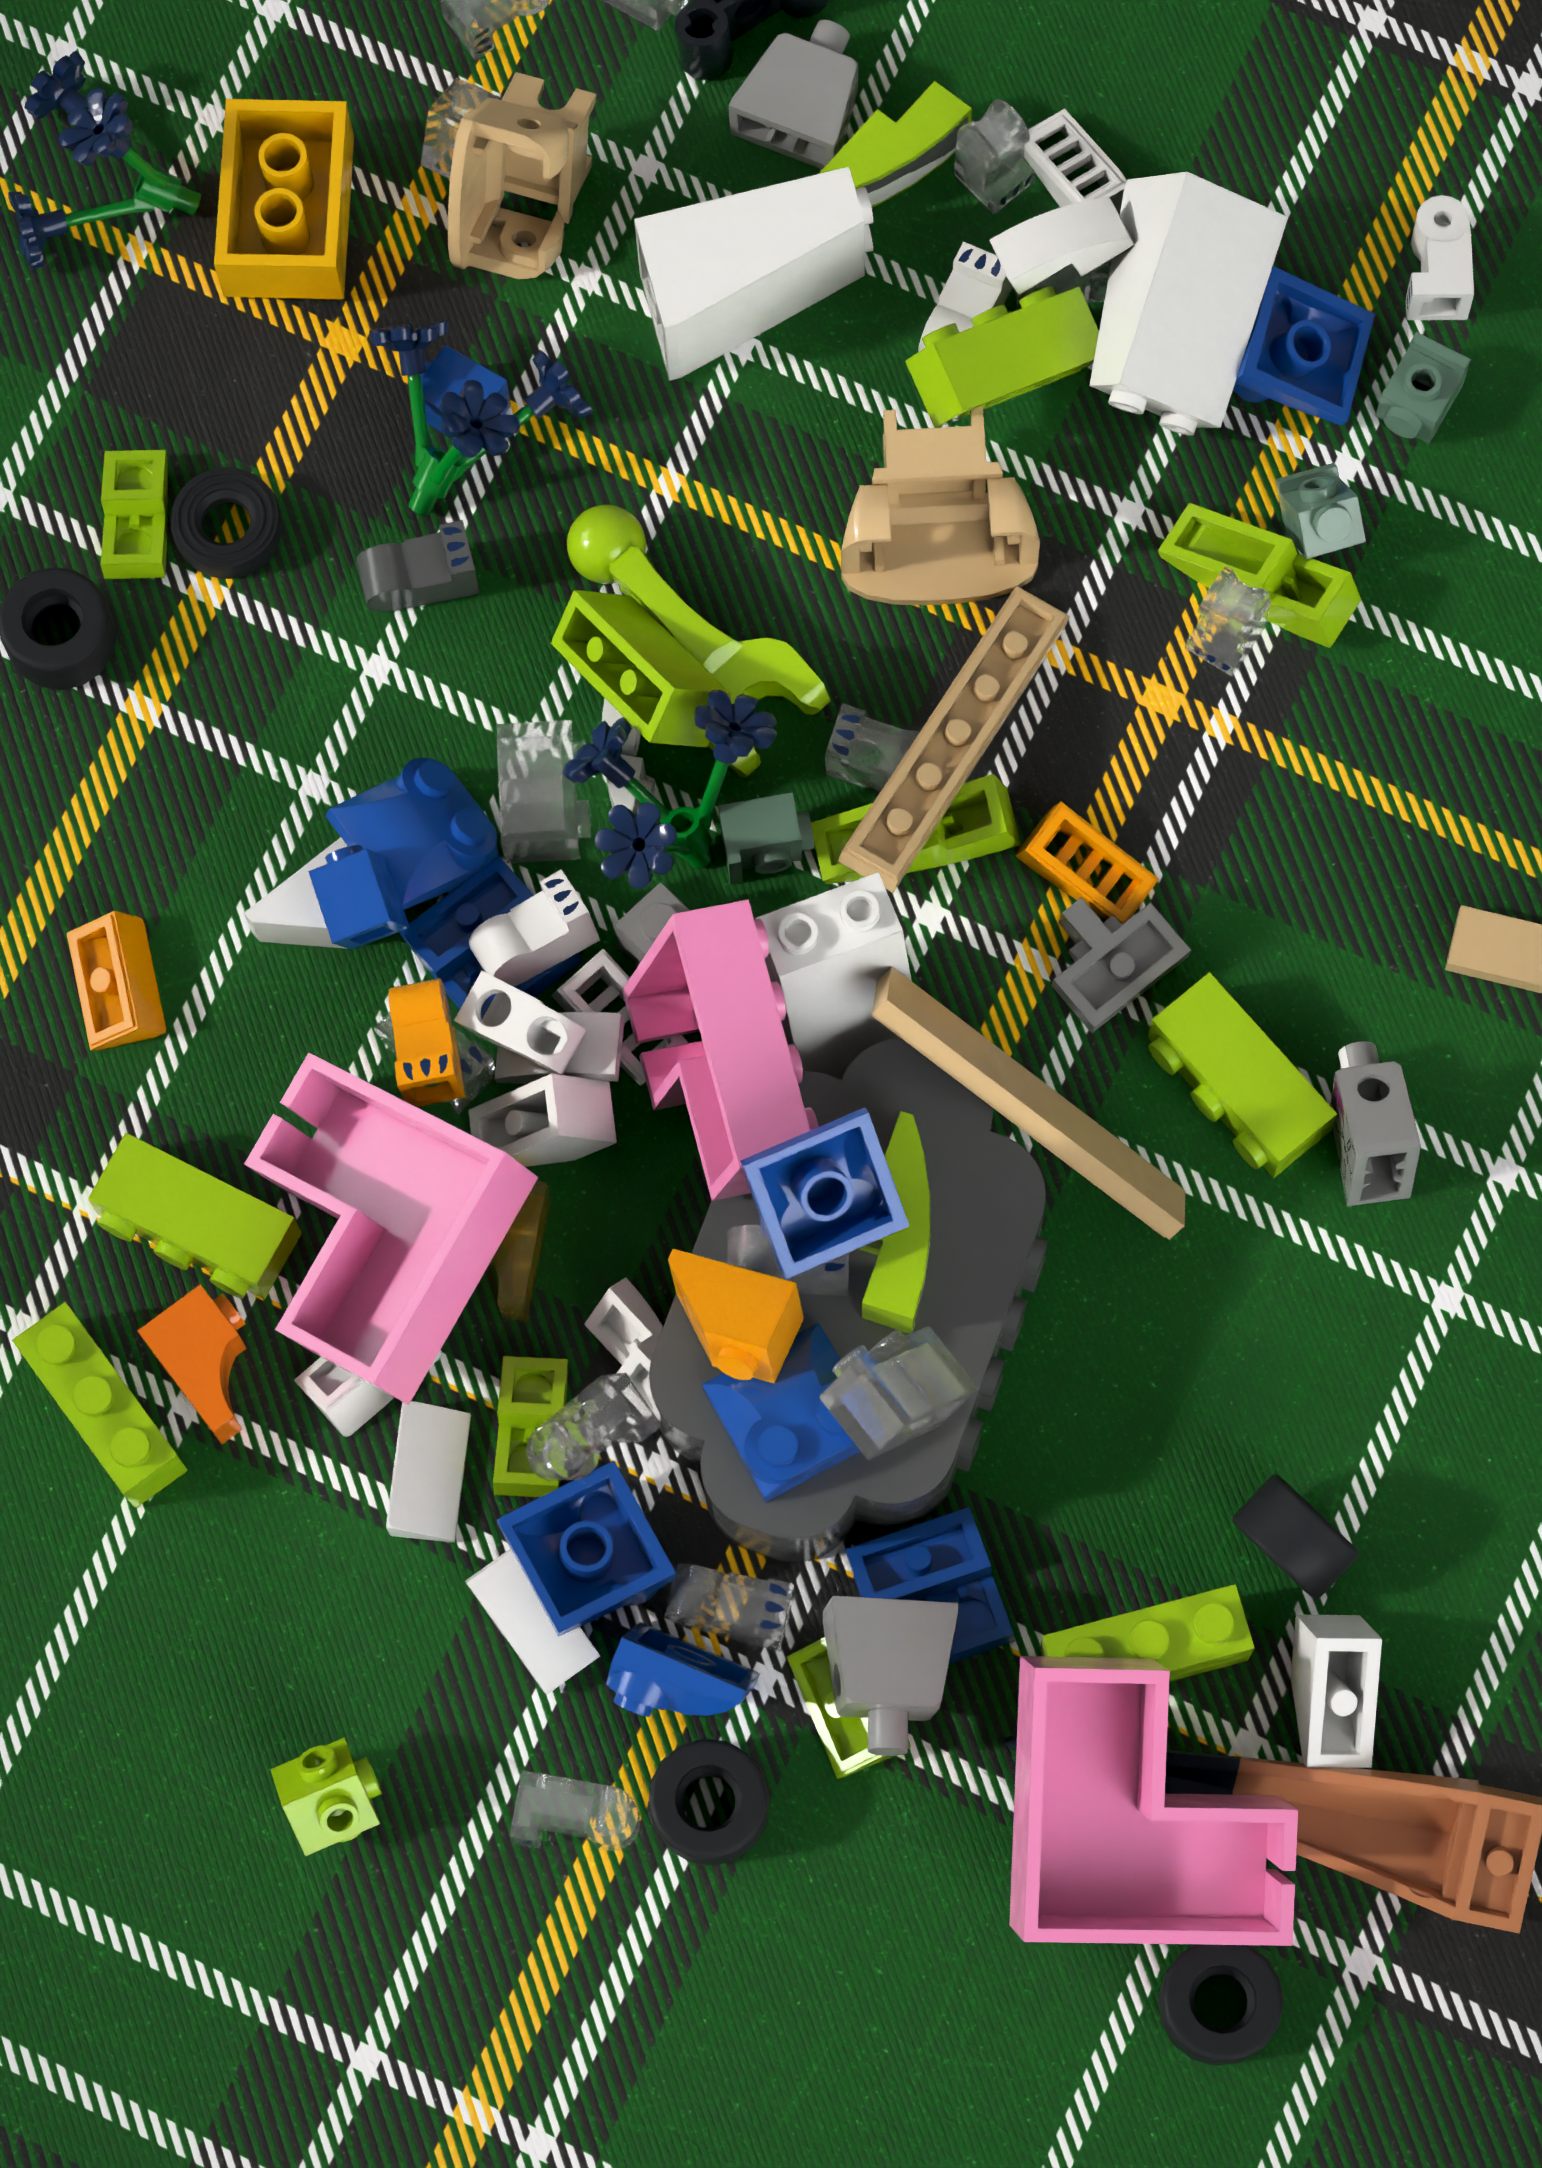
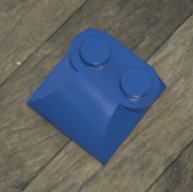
M1272 266L1233 391L1248 402L1260 403L1272 399L1288 407L1338 425L1347 423L1375 314Z
M416 758L409 761L398 777L379 784L330 808L325 815L347 846L361 845L363 850L369 849L387 857L404 910L456 889L498 857L496 847L497 833L491 821L452 770L443 763L430 758Z
M865 1107L740 1161L760 1216L762 1232L770 1243L778 1267L785 1279H789L909 1227L871 1117Z
M819 1322L796 1335L775 1384L756 1378L738 1380L725 1373L702 1384L706 1396L765 1503L883 1440V1433L871 1414L866 1397L857 1389Z
M614 1460L497 1519L499 1528L558 1637L625 1605L634 1606L642 1604L651 1599L659 1588L675 1581L676 1572Z
M639 1622L621 1638L611 1662L606 1685L616 1692L613 1700L615 1704L642 1716L649 1717L653 1708L669 1709L686 1715L708 1716L724 1713L740 1704L756 1686L761 1673Z

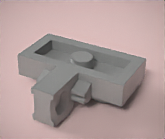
M1080 898L1061 913L1062 916L1059 920V924L1076 944L1068 952L1075 963L1054 978L1051 986L1089 1031L1093 1033L1188 958L1191 949L1151 902L1122 925L1114 916H1111L1103 923L1087 903Z

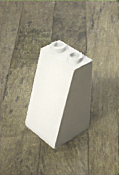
M849 167L634 219L640 277L669 381L682 378L865 276V253L873 251V242L869 224L873 223V213L866 188L855 189Z
M1189 172L1127 179L1123 192L1120 217L1134 245L1111 260L1089 386L1110 394L1108 403L1113 407L1135 414H1143L1144 410H1148L1160 415L1159 425L1173 432L1194 435L1196 428H1221L1288 217Z
M879 872L755 918L761 919L766 928L769 954L764 959L770 981H777L783 991L786 1016L781 1022L787 1044H794L799 1052L803 1071L824 1073L842 1079L850 1063L865 1049L885 1040L900 1038L872 1015L877 980L891 966L911 980L903 930Z

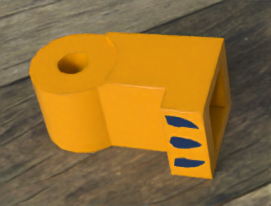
M441 978L390 988L389 1007L397 1061L394 1062L396 1081L405 1102L415 1107L465 1098L455 1028L452 1027L448 1000ZM443 1082V1083H441V1084H439V1085H437V1086H434V1087H426V1086H424V1085H429V1084H434V1083Z

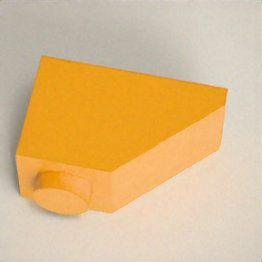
M672 1249L668 1262L676 1294L712 1366L719 1368L726 1375L738 1380L756 1378L775 1384L804 1319L797 1283Z

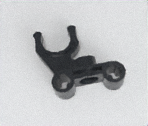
M693 0L678 12L675 19V33L681 65L687 74L696 79L713 80L720 77L729 70L733 62L732 41L780 10L798 18L811 17L821 12L829 0Z

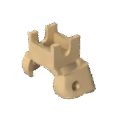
M515 72L502 100L494 98L485 99L462 117L453 150L449 187L448 250L453 267L465 270L468 266L520 280L536 278L553 265L562 251L564 223L569 224L573 213V204L592 166V157L587 156L589 116L596 103L595 93L576 88L563 108L549 110L539 104L544 90V79ZM504 191L558 205L553 221L500 208ZM521 242H527L531 244V246L520 247L516 244Z
M983 405L970 410V426L897 430L896 410H883L884 468H874L872 485L859 486L844 535L841 550V579L847 589L865 599L888 604L942 605L989 600L1011 593L1016 586L1021 588L1032 581L1038 568L1040 548L1037 527L1026 497L1015 477L1003 478L1000 463L986 461ZM986 479H987L988 493H985V490H986Z

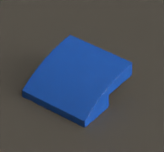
M498 856L489 865L467 879L410 922V928L400 931V934L434 979L441 978L446 994L460 1010L481 971H484L469 947L471 934L487 919L511 912L510 909L534 896V894ZM579 952L514 987L534 998L582 962ZM496 994L489 996L483 1003L481 1019H483Z
M970 1507L845 1549L860 1597L958 1603V1616L949 1664L1015 1642L1014 1632L992 1576L991 1564Z

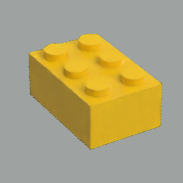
M226 99L214 266L224 297L344 299L354 133L347 101Z

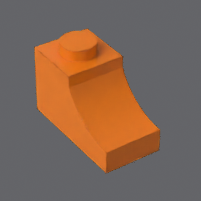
M200 1284L137 1331L221 1445H223L243 1430L233 1413L228 1388L230 1371L236 1356L247 1349L237 1333V1330L246 1325V1323L223 1293L212 1300Z

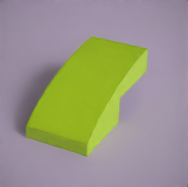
M166 450L105 451L101 503L104 511L101 568L104 579L165 578L168 532V463Z
M503 1356L497 1412L499 1428L493 1477L494 1495L542 1497L560 1488L566 1418L568 1359Z

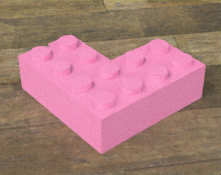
M749 899L672 914L622 990L636 1044L700 1032L702 1041L643 1052L639 1057L653 1111L683 1104L687 1105L712 1201L751 1193L740 1162L741 1160L819 1127L813 1109L811 1107L804 1108L798 1083L802 1082L803 1078L801 1058L794 1044L788 1045L781 1022L786 1016L783 991L777 981H770L764 959L769 954L766 928L761 919L753 918Z
M308 1053L280 1103L317 1128V1132L311 1139L284 1119L273 1114L244 1165L282 1190L338 1219L275 1330L316 1355L409 1405L539 1177L506 1152Z
M1020 1656L1009 1926L1023 1942L1293 1946L1295 1884L1278 1870L1266 1869V1858L1282 1871H1296L1298 1809L1277 1795L1165 1793L1170 1671L1154 1659Z

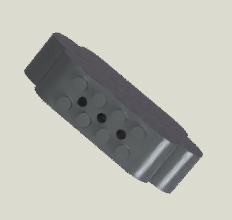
M901 1038L885 1040L865 1049L850 1063L842 1079L824 1073L803 1071L802 1082L798 1083L804 1108L811 1107L813 1109L819 1127L865 1107L871 1117L884 1156L900 1111L913 1114L925 1155L930 1191V1252L924 1295L913 1334L911 1335L862 1318V1301L878 1255L856 1249L826 1262L845 1264L838 1271H824L826 1263H823L789 1279H785L778 1267L770 1243L762 1232L760 1216L751 1193L711 1201L691 1253L797 1283L804 1316L798 1333L818 1322L820 1323L857 1389L866 1397L871 1414L883 1433V1440L765 1503L702 1388V1384L723 1372L719 1368L712 1366L677 1294L671 1305L650 1363L649 1383L652 1398L660 1413L662 1424L659 1425V1428L667 1442L679 1454L695 1463L701 1464L706 1504L713 1522L723 1535L736 1545L778 1561L806 1562L824 1556L835 1549L846 1538L855 1520L880 1528H901L925 1519L941 1505L951 1488L957 1469L969 1472L982 1436L980 1432L983 1422L976 1419L979 1408L989 1412L993 1408L1003 1379L1001 1374L1005 1365V1361L999 1359L998 1355L1001 1349L1013 1352L1025 1318L1023 1313L1027 1304V1300L1019 1297L1022 1289L1034 1293L1046 1260L1045 1253L1049 1240L1040 1237L1046 1190L1042 1173L1036 1161L1017 1142L991 1131L993 1108Z

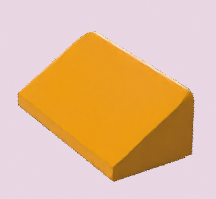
M113 911L67 932L90 1050L99 1051L155 1038L166 1033L164 1015L143 919L138 916Z

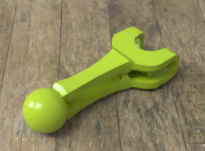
M598 505L581 513L572 523L567 537V552L577 572L595 583H618L619 589L623 594L632 596L732 693L730 697L732 704H734L738 695H749L757 700L766 696H783L797 705L805 714L814 715L831 702L824 683L787 642L772 638L737 641L709 624L690 608L662 579L646 556L644 531L638 520L630 512L614 505ZM710 741L708 747L713 751L716 744ZM755 747L752 748L747 757H738L736 762L729 764V768L739 777L747 778L759 767L761 761L759 754L755 751Z

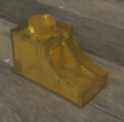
M536 1181L490 1262L498 1276L499 1292L497 1303L502 1318L528 1321L551 1202L548 1185L545 1182Z

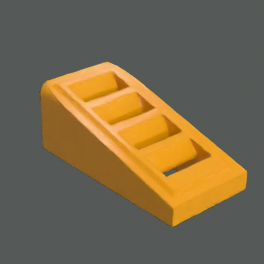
M1062 801L1046 812L1015 854V857L1074 899L1079 900L1082 898L1093 912L1105 920L1114 916L1122 925L1133 916L1159 880L1158 877ZM1058 831L1068 836V838L1053 856L1045 849ZM1081 845L1089 853L1075 872H1073L1065 865ZM1103 860L1111 866L1096 887L1093 888L1086 880L1100 861ZM1124 874L1132 881L1117 902L1113 904L1106 896L1121 875Z

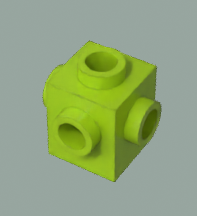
M345 1737L328 1745L310 1748L300 1757L270 1769L282 1808L305 1856L337 1842L352 1840L361 1832L380 1824L371 1798L382 1794L376 1775L367 1757L355 1761Z

